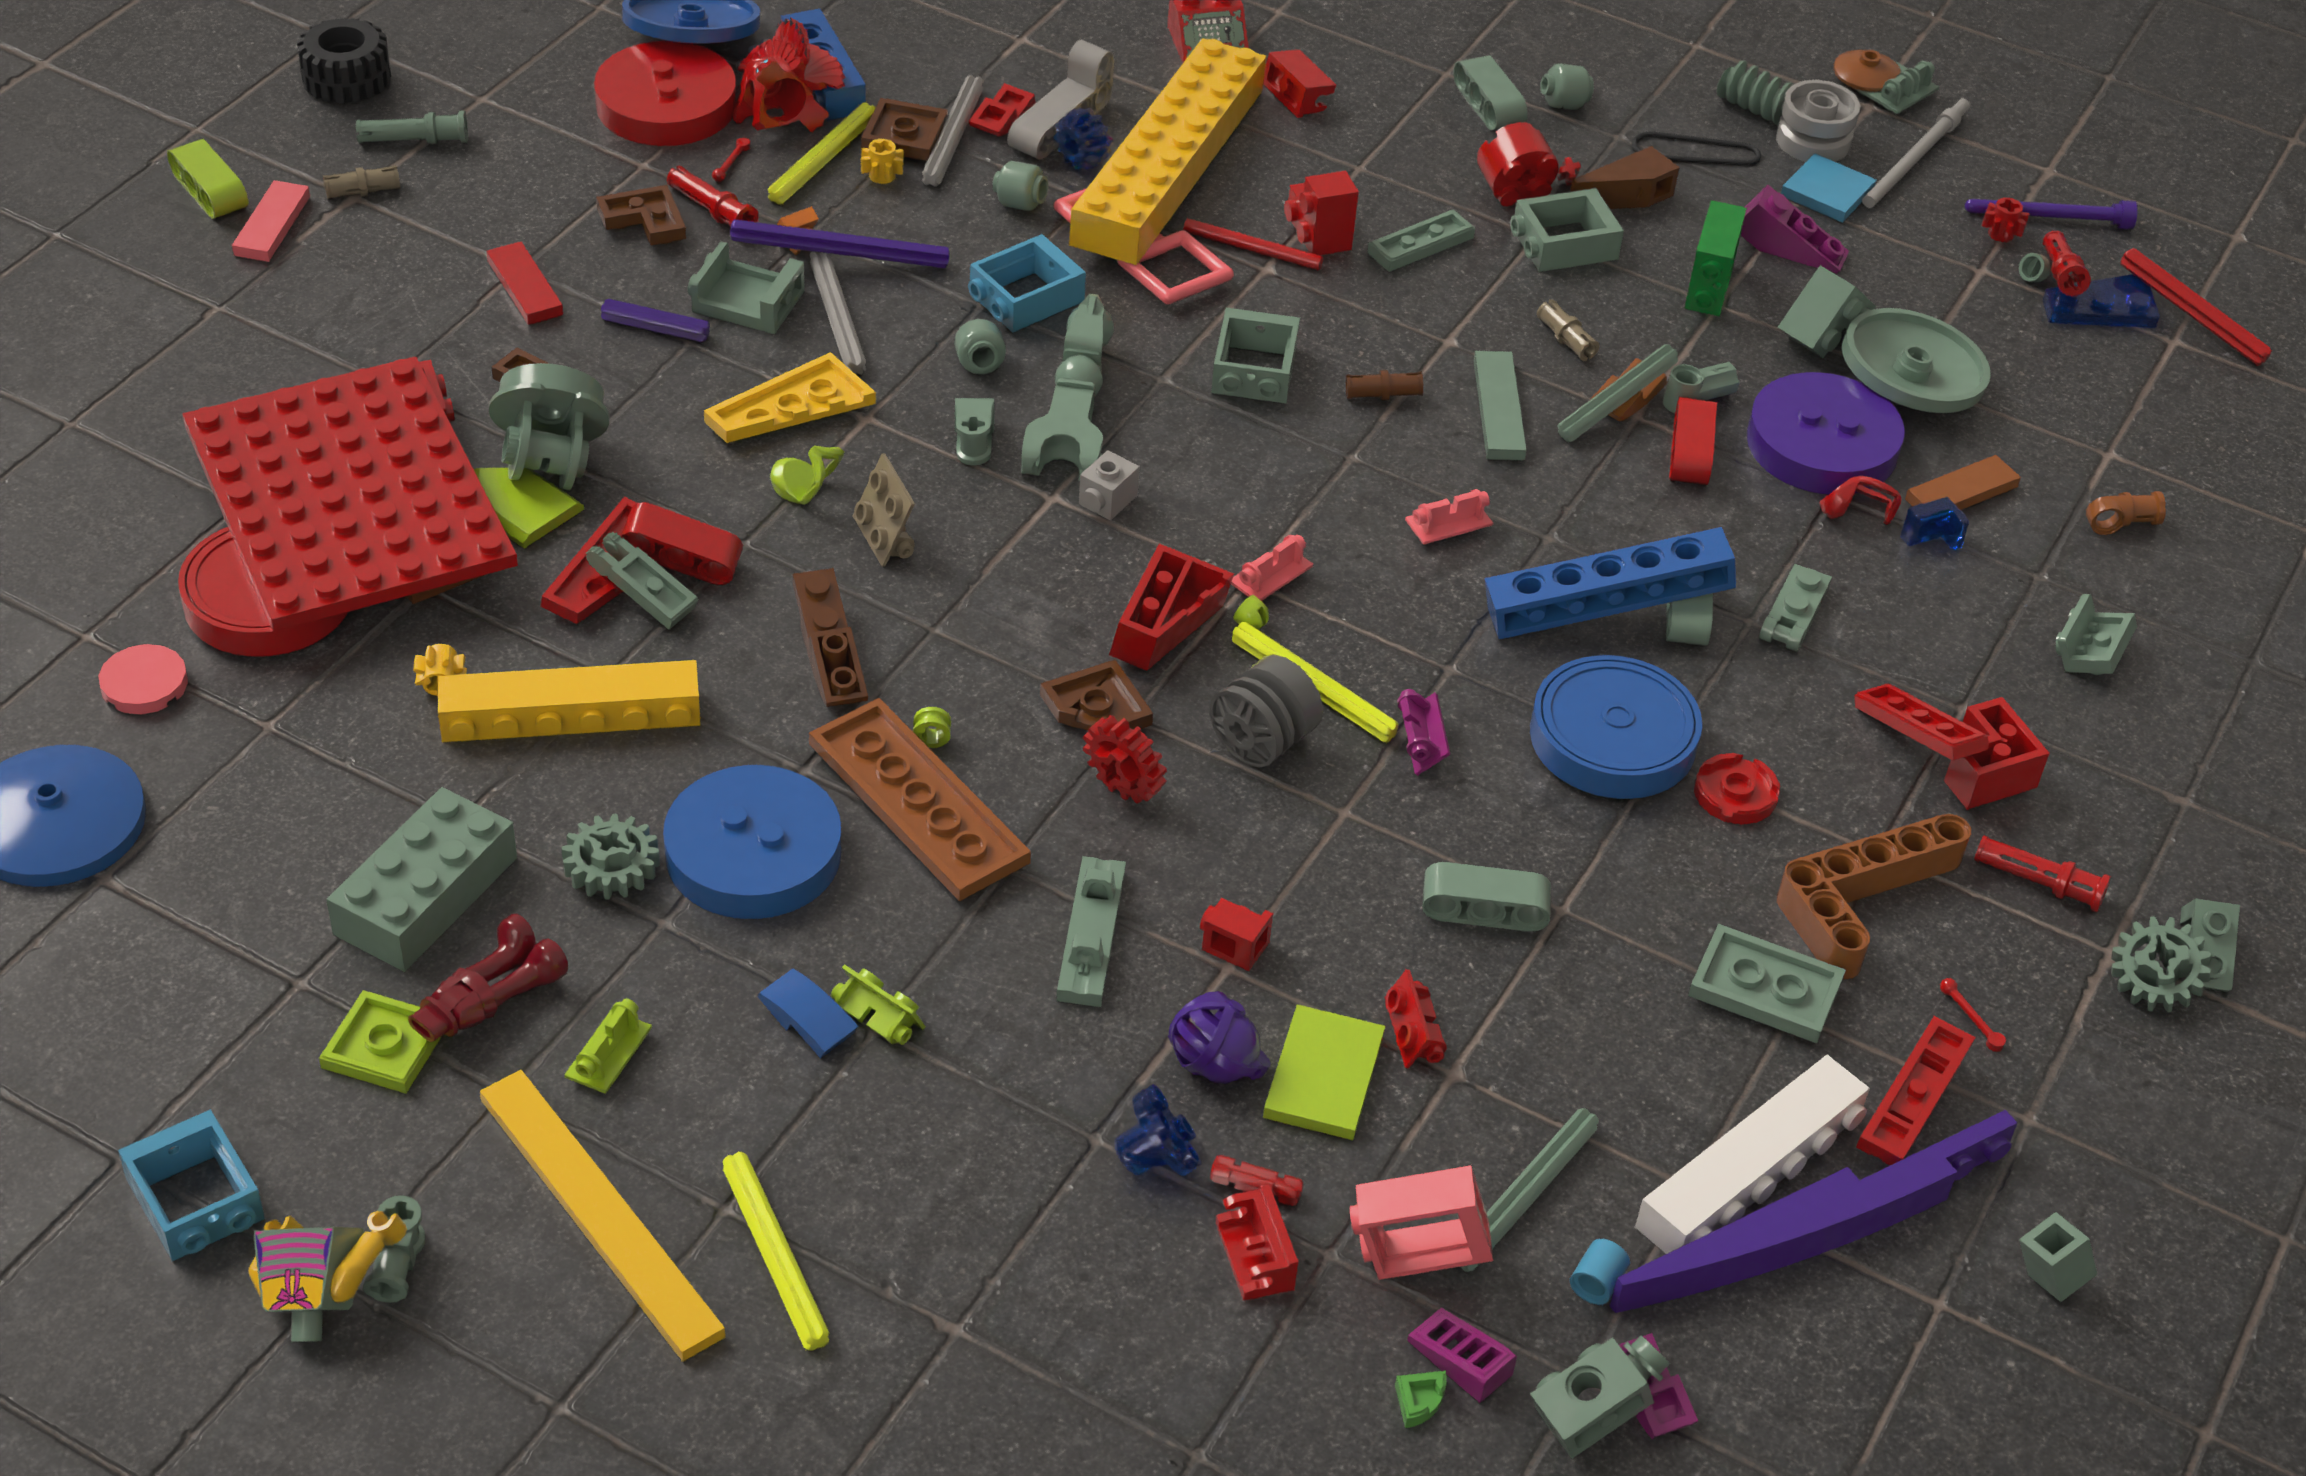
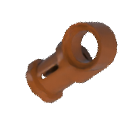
M2161 491L2151 492L2150 495H2131L2130 492H2122L2118 496H2104L2093 500L2086 509V517L2095 533L2109 535L2117 532L2123 526H2129L2131 522H2150L2152 525L2163 524L2166 514V502ZM2105 511H2115L2114 515L2107 520H2096Z

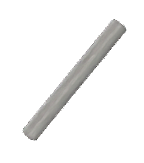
M969 75L965 78L923 169L922 174L924 177L922 181L925 185L931 184L936 187L941 183L983 91V79L980 76L975 78Z
M812 251L810 253V264L843 364L855 374L862 375L866 371V360L830 254Z

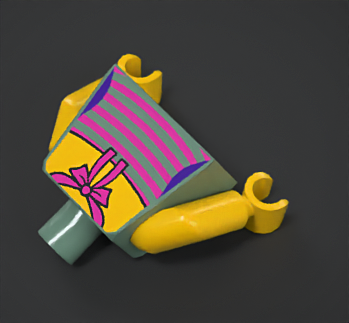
M382 1211L371 1213L367 1220L371 1232L365 1233L364 1228H303L292 1216H287L283 1225L278 1220H271L265 1224L264 1230L254 1231L256 1255L249 1267L248 1274L261 1298L262 1308L265 1312H292L291 1342L322 1341L323 1311L349 1310L351 1308L354 1295L368 1269L384 1249V1245H394L405 1236L407 1231L406 1224L398 1214H393L388 1219Z

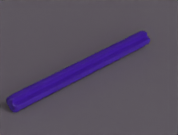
M733 220L730 230L731 240L737 242L946 268L949 263V248L943 246L743 220Z

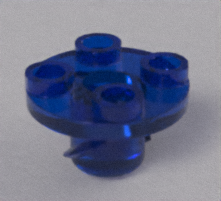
M1152 1084L1135 1094L1132 1098V1104L1137 1117V1124L1117 1136L1114 1141L1116 1154L1123 1166L1135 1175H1142L1154 1166H1165L1167 1164L1182 1176H1186L1194 1171L1196 1167L1201 1165V1159L1190 1144V1141L1195 1139L1196 1135L1189 1121L1182 1114L1174 1117L1168 1109L1169 1105L1164 1094L1156 1085Z

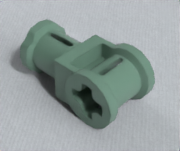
M404 1195L386 1199L380 1204L377 1211H382L388 1219H390L391 1215L398 1214L406 1224V1234L398 1243L384 1245V1249L374 1261L371 1274L365 1277L363 1283V1290L367 1295L375 1300L387 1303L398 1302L407 1297L409 1288L405 1281L408 1270H413L416 1256L425 1245V1232L420 1225L422 1221L421 1207L412 1197Z

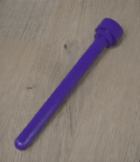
M1968 199L1964 207L1969 213L1985 214L1988 204L1993 203L1996 205L1998 200ZM2121 200L2119 204L2113 203L2112 207L2019 201L2023 206L2022 212L2029 213V216L2110 221L2111 225H2117L2118 229H2134L2137 220L2136 201Z

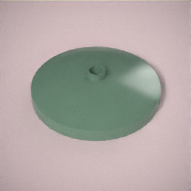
M1880 308L1866 311L1851 321L1842 342L1844 359L1859 380L1881 396L1916 410L1934 413H1953L1966 410L1981 400L1991 377L1990 366L1985 355L1971 339L1953 326L1916 311L1898 308Z

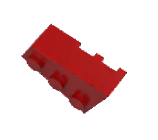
M1159 543L1118 623L1109 656L1146 671L1149 670L1224 606L1234 573Z

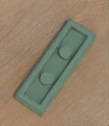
M1452 209L1369 242L1367 253L1388 272H1391L1473 239L1475 227Z

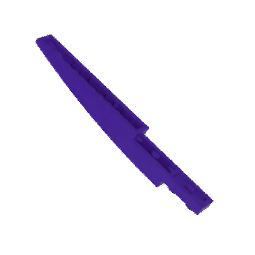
M2004 1110L1861 1180L1856 1177L1849 1167H1846L1617 1277L1610 1307L1617 1313L1731 1284L1819 1255L1912 1217L1946 1201L1954 1180L1965 1177L1975 1166L1988 1160L1996 1162L2004 1157L2011 1149L2012 1144L2010 1141L2018 1123Z

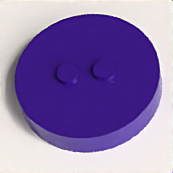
M1807 372L1776 379L1759 392L1753 403L1747 428V442L1757 462L1777 479L1805 491L1829 495L1852 477L1867 476L1882 482L1887 480L1897 465L1905 431L1902 418L1893 404L1865 384L1840 375Z

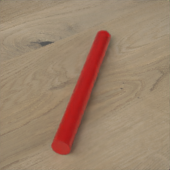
M1187 218L1184 223L1183 230L1189 234L1315 270H1320L1323 263V256L1190 218Z

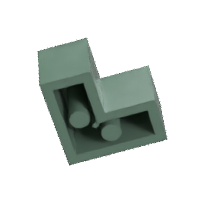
M1820 265L1778 328L1789 338L1824 358L1827 352L1832 351L1838 345L1842 336L1841 332L1843 330L1847 331L1851 321L1858 315L1875 309L1876 306L1854 285Z

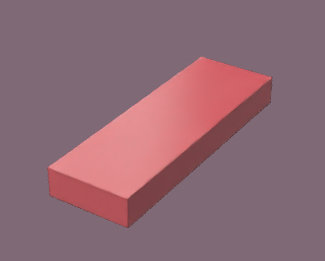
M274 180L232 244L234 256L269 262L310 198L309 186Z

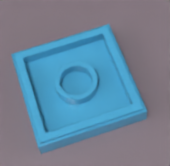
M1814 153L1782 186L1781 193L1793 202L1843 223L1862 203L1863 197L1875 186L1876 179Z

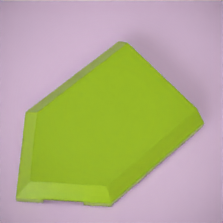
M474 468L508 538L522 548L531 545L584 510L582 503L531 469L524 468L520 479L517 481L508 478V468Z

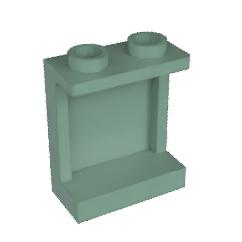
M721 241L712 253H708L704 265L699 272L693 274L689 280L688 295L691 296L692 312L775 334L805 291L804 262L790 258L780 273L731 260L729 258V244Z

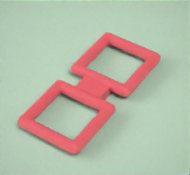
M1086 189L1057 199L1053 204L1054 210L1070 223L1071 209ZM1184 230L1165 237L1159 233L1137 265L1117 260L1124 270L1165 304H1172L1228 282L1234 276L1233 270ZM1182 246L1212 271L1169 288L1142 266L1140 262Z

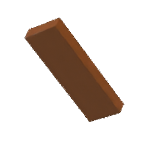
M1994 455L1908 489L1905 500L1926 520L1932 522L2017 488L2021 477L2002 459Z

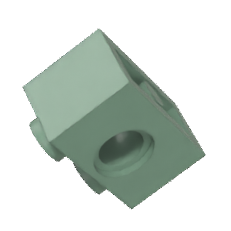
M1613 1337L1604 1344L1597 1343L1585 1349L1578 1357L1576 1363L1563 1372L1557 1371L1547 1375L1539 1382L1536 1390L1530 1393L1538 1414L1571 1459L1654 1403L1647 1381ZM1597 1388L1601 1390L1599 1395L1592 1400L1583 1401L1578 1399L1580 1393L1585 1389Z

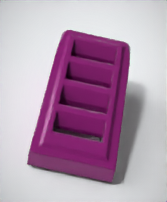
M1443 1308L1436 1311L1408 1335L1407 1341L1439 1369L1445 1371L1446 1375L1479 1403L1486 1399L1514 1373L1517 1356L1512 1351ZM1440 1326L1447 1331L1436 1341L1428 1337ZM1454 1338L1460 1342L1452 1350L1445 1347ZM1467 1350L1473 1353L1468 1359L1461 1357ZM1481 1361L1486 1364L1482 1369L1476 1366Z

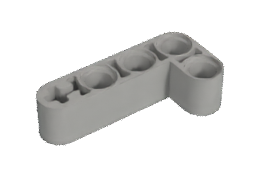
M1078 40L1073 45L1068 57L1067 78L1016 119L1008 133V145L1042 160L1107 105L1112 94L1113 53L1087 41Z

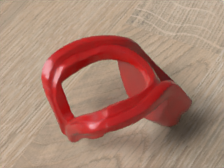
M1856 476L1848 479L1820 501V506L1823 514L1827 515L1829 519L1839 518L1844 515L1855 491L1887 504L1883 524L1888 525L1898 511L1902 498L1897 490L1880 480L1867 476ZM1865 486L1877 489L1879 491H1882L1886 494L1893 496V502L1882 493L1869 489Z

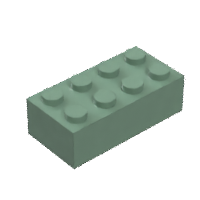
M441 787L326 899L333 935L406 972L517 859L513 822Z

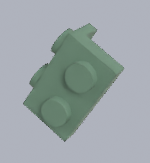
M2082 594L2076 607L2071 609L2064 629L2056 637V652L2059 656H2062L2065 672L2091 673L2094 675L2113 674L2137 628L2135 613L2095 612L2092 595Z

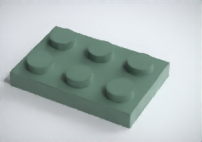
M1718 924L1691 983L1688 996L1818 1043L1846 970Z

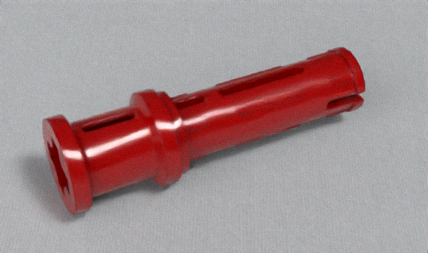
M678 165L676 169L673 167L669 171L667 176L668 185L708 209L711 217L716 222L726 223L730 227L733 220L758 222V210L750 204L739 202L737 196L732 192L718 191L682 166Z
M2054 230L2047 233L2043 238V246H2045V250L2052 261L2051 271L2059 289L2068 296L2082 294L2088 289L2091 282L2090 273L2086 269L2084 261L2079 255L2072 252L2062 232ZM2054 242H2057L2059 246L2055 247ZM2077 282L2078 286L2075 287L2073 283Z
M1985 835L1980 841L1974 861L1983 862L2015 876L2052 889V894H2055L2057 898L2062 899L2067 896L2091 906V910L2095 912L2099 911L2111 881L2110 875L2104 874L2100 877L2078 869L2075 862L2064 861L2061 865L2025 850L1992 840ZM2006 855L2037 867V870L2034 871L2004 860L2002 856ZM2046 871L2057 874V878L2046 875ZM2074 882L2092 887L2093 890L2088 891L2074 885Z

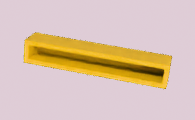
M696 660L438 676V718L442 742L701 726Z

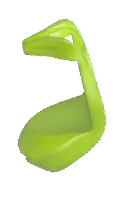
M814 445L808 452L812 465L796 458L779 459L773 465L770 473V480L775 492L788 501L802 505L808 504L820 490L824 479L838 466L845 451L840 447L828 448ZM822 458L833 459L826 468L824 467Z

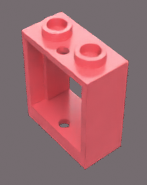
M1472 1166L1356 1185L1357 1205L1350 1206L1351 1224L1354 1234H1360V1245L1364 1262H1373L1379 1280L1493 1261L1489 1219ZM1458 1213L1459 1219L1390 1231H1385L1383 1225Z

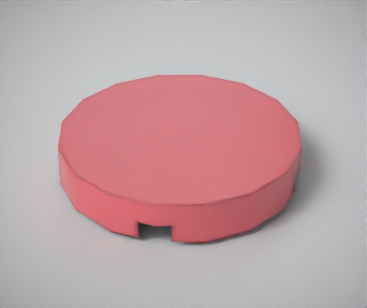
M150 644L128 647L115 653L103 664L98 676L102 697L107 703L109 701L114 704L115 709L123 713L140 715L158 712L168 707L167 702L171 701L175 696L176 700H178L184 694L188 684L184 660L177 652L161 645Z

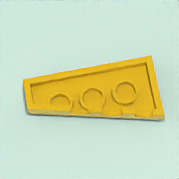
M830 352L704 410V423L726 443L874 405L876 404V392Z

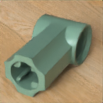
M1730 362L1701 369L1687 364L1674 366L1671 369L1663 397L1664 407L1670 412L1675 413L1678 397L1709 400L1736 393L1740 383L1737 378L1736 368Z

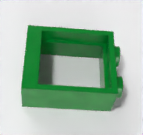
M1711 200L1695 255L1684 309L1720 317L1747 208Z

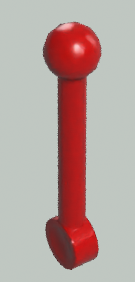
M738 138L736 140L735 150L720 168L713 170L712 178L714 181L722 182L725 180L726 171L740 153L750 149L749 139Z
M1952 978L1943 979L1940 983L1941 992L1945 995H1950L1987 1038L1986 1046L1994 1052L2001 1051L2006 1043L2004 1035L1999 1032H1993L1959 993L1955 980Z

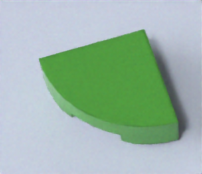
M1445 1371L1396 1377L1395 1388L1405 1428L1424 1423L1438 1411L1446 1388Z

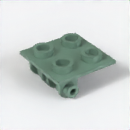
M1920 61L1914 68H1906L1896 62L1901 69V73L1896 78L1887 80L1881 92L1855 90L1861 95L1867 96L1881 104L1885 109L1898 114L1939 90V86L1931 82L1935 67L1931 62Z

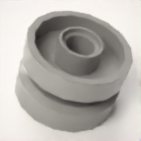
M1806 80L1796 83L1786 91L1776 141L1780 148L1788 155L1804 162L1814 153L1834 162L1841 160L1851 149L1854 128L1857 125L1860 113V102L1856 95L1846 87L1830 81Z

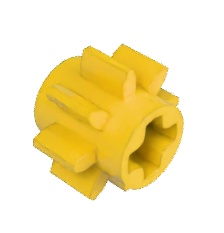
M876 139L869 144V149H861V173H869V178L873 182L887 184L895 179L896 174H903V149L896 150V146L892 141Z
M446 644L427 646L425 656L415 655L413 671L416 673V686L423 685L426 692L438 696V676L466 674L467 668L464 667L465 655H458L453 647Z

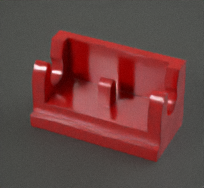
M1300 49L1269 52L1265 65L1263 85L1297 118H1302L1304 114L1324 111L1327 106L1323 102H1315L1321 95L1333 94L1336 84Z
M1270 1184L1260 1186V1189L1233 1194L1223 1199L1226 1210L1242 1207L1236 1211H1227L1216 1215L1215 1223L1243 1301L1293 1291L1296 1283L1298 1259Z

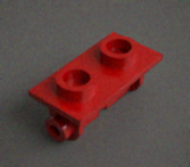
M1406 969L1397 982L1388 990L1384 998L1404 1066L1409 1069L1418 1057L1426 1058L1430 1063L1441 1061L1445 1056L1444 1053L1447 1046L1443 1040L1439 1024L1432 1023L1436 1019V1014L1430 998L1429 988L1420 981H1413L1410 970Z

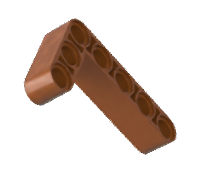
M1942 814L1794 859L1788 862L1785 867L1777 894V904L1815 958L1845 969L1843 979H1852L1861 971L1870 943V935L1848 903L1958 868L1962 863L1971 836V827L1964 818L1958 815Z

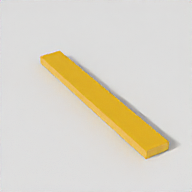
M519 1070L480 1090L481 1102L682 1362L724 1339L725 1327L524 1072Z

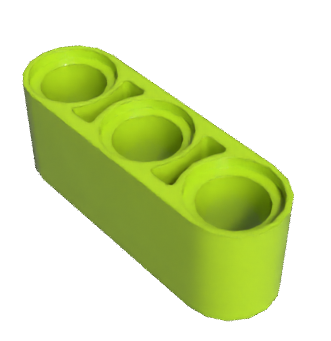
M204 139L167 151L168 163L174 176L209 217L214 219L248 207V196L242 182Z

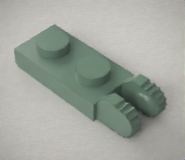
M609 533L603 539V547L608 552H605L600 546H593L586 552L587 555L585 557H587V561L592 568H595L600 575L608 576L609 580L667 629H671L696 608L698 602L696 595L639 547L635 548L617 533Z

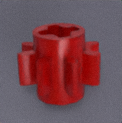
M2001 198L1997 201L1996 205L1993 203L1988 204L1982 227L1989 228L1988 234L1992 239L1999 242H2010L2014 239L2015 235L2018 237L2023 236L2029 213L2022 212L2023 206L2019 201L2012 198Z

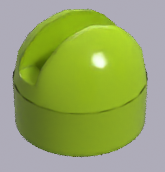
M1251 595L1239 606L1233 620L1238 624L1247 622L1260 630L1269 621V611L1264 602L1255 595Z

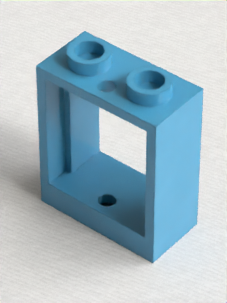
M1041 234L970 264L968 289L975 301L981 303L991 312L997 321L1002 322L1010 331L1015 332L1080 304L1085 299L1086 272ZM1033 273L1047 284L1017 298H1014L1003 288V286Z
M211 1109L118 1150L126 1180L172 1261L187 1254L199 1252L207 1245L233 1233L242 1232L253 1224L265 1219L258 1188ZM215 1157L235 1194L170 1223L150 1185Z

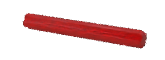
M2132 248L2125 252L2120 260V264L2255 365H2261L2268 359L2272 352L2268 345L2137 249Z

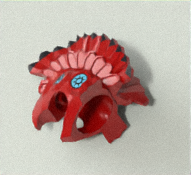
M785 18L784 22L780 20V24H777L772 39L763 38L759 46L752 45L748 48L747 56L736 62L737 70L744 72L741 80V93L733 109V119L737 124H741L744 119L754 115L752 126L756 130L787 125L800 120L810 132H814L817 127L823 126L824 119L829 114L815 101L812 90H822L827 86L836 89L844 87L843 79L845 76L842 72L844 71L843 67L838 62V59L831 56L828 51L809 44L807 30L802 23L793 18H790V20ZM773 108L782 109L784 114L781 117H772L766 111Z

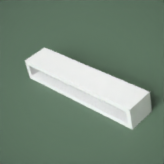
M1824 1056L1642 1200L1635 1228L1667 1254L1742 1218L1746 1208L1754 1202L1761 1204L1766 1201L1775 1190L1777 1183L1785 1177L1792 1179L1798 1175L1805 1166L1807 1159L1813 1154H1824L1833 1145L1837 1135L1844 1129L1852 1131L1861 1123L1867 1113L1864 1104L1870 1088L1830 1056Z

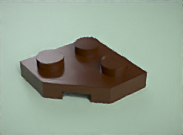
M1115 659L1040 683V696L1058 723L1088 730L1100 718L1107 719L1110 715H1114L1118 722L1123 718L1127 719L1129 727L1133 730L1137 726L1142 729L1153 725V712Z

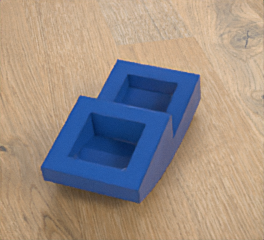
M794 968L762 990L757 996L787 1031L793 1026L820 1059L853 1035L859 1027L825 991Z

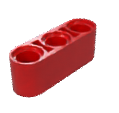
M1678 397L1673 425L1669 480L1701 485L1709 484L1714 456L1717 402Z
M646 502L633 505L621 534L622 539L624 538L635 548L639 547L659 565L716 585H725L731 582L743 551V543L736 535Z

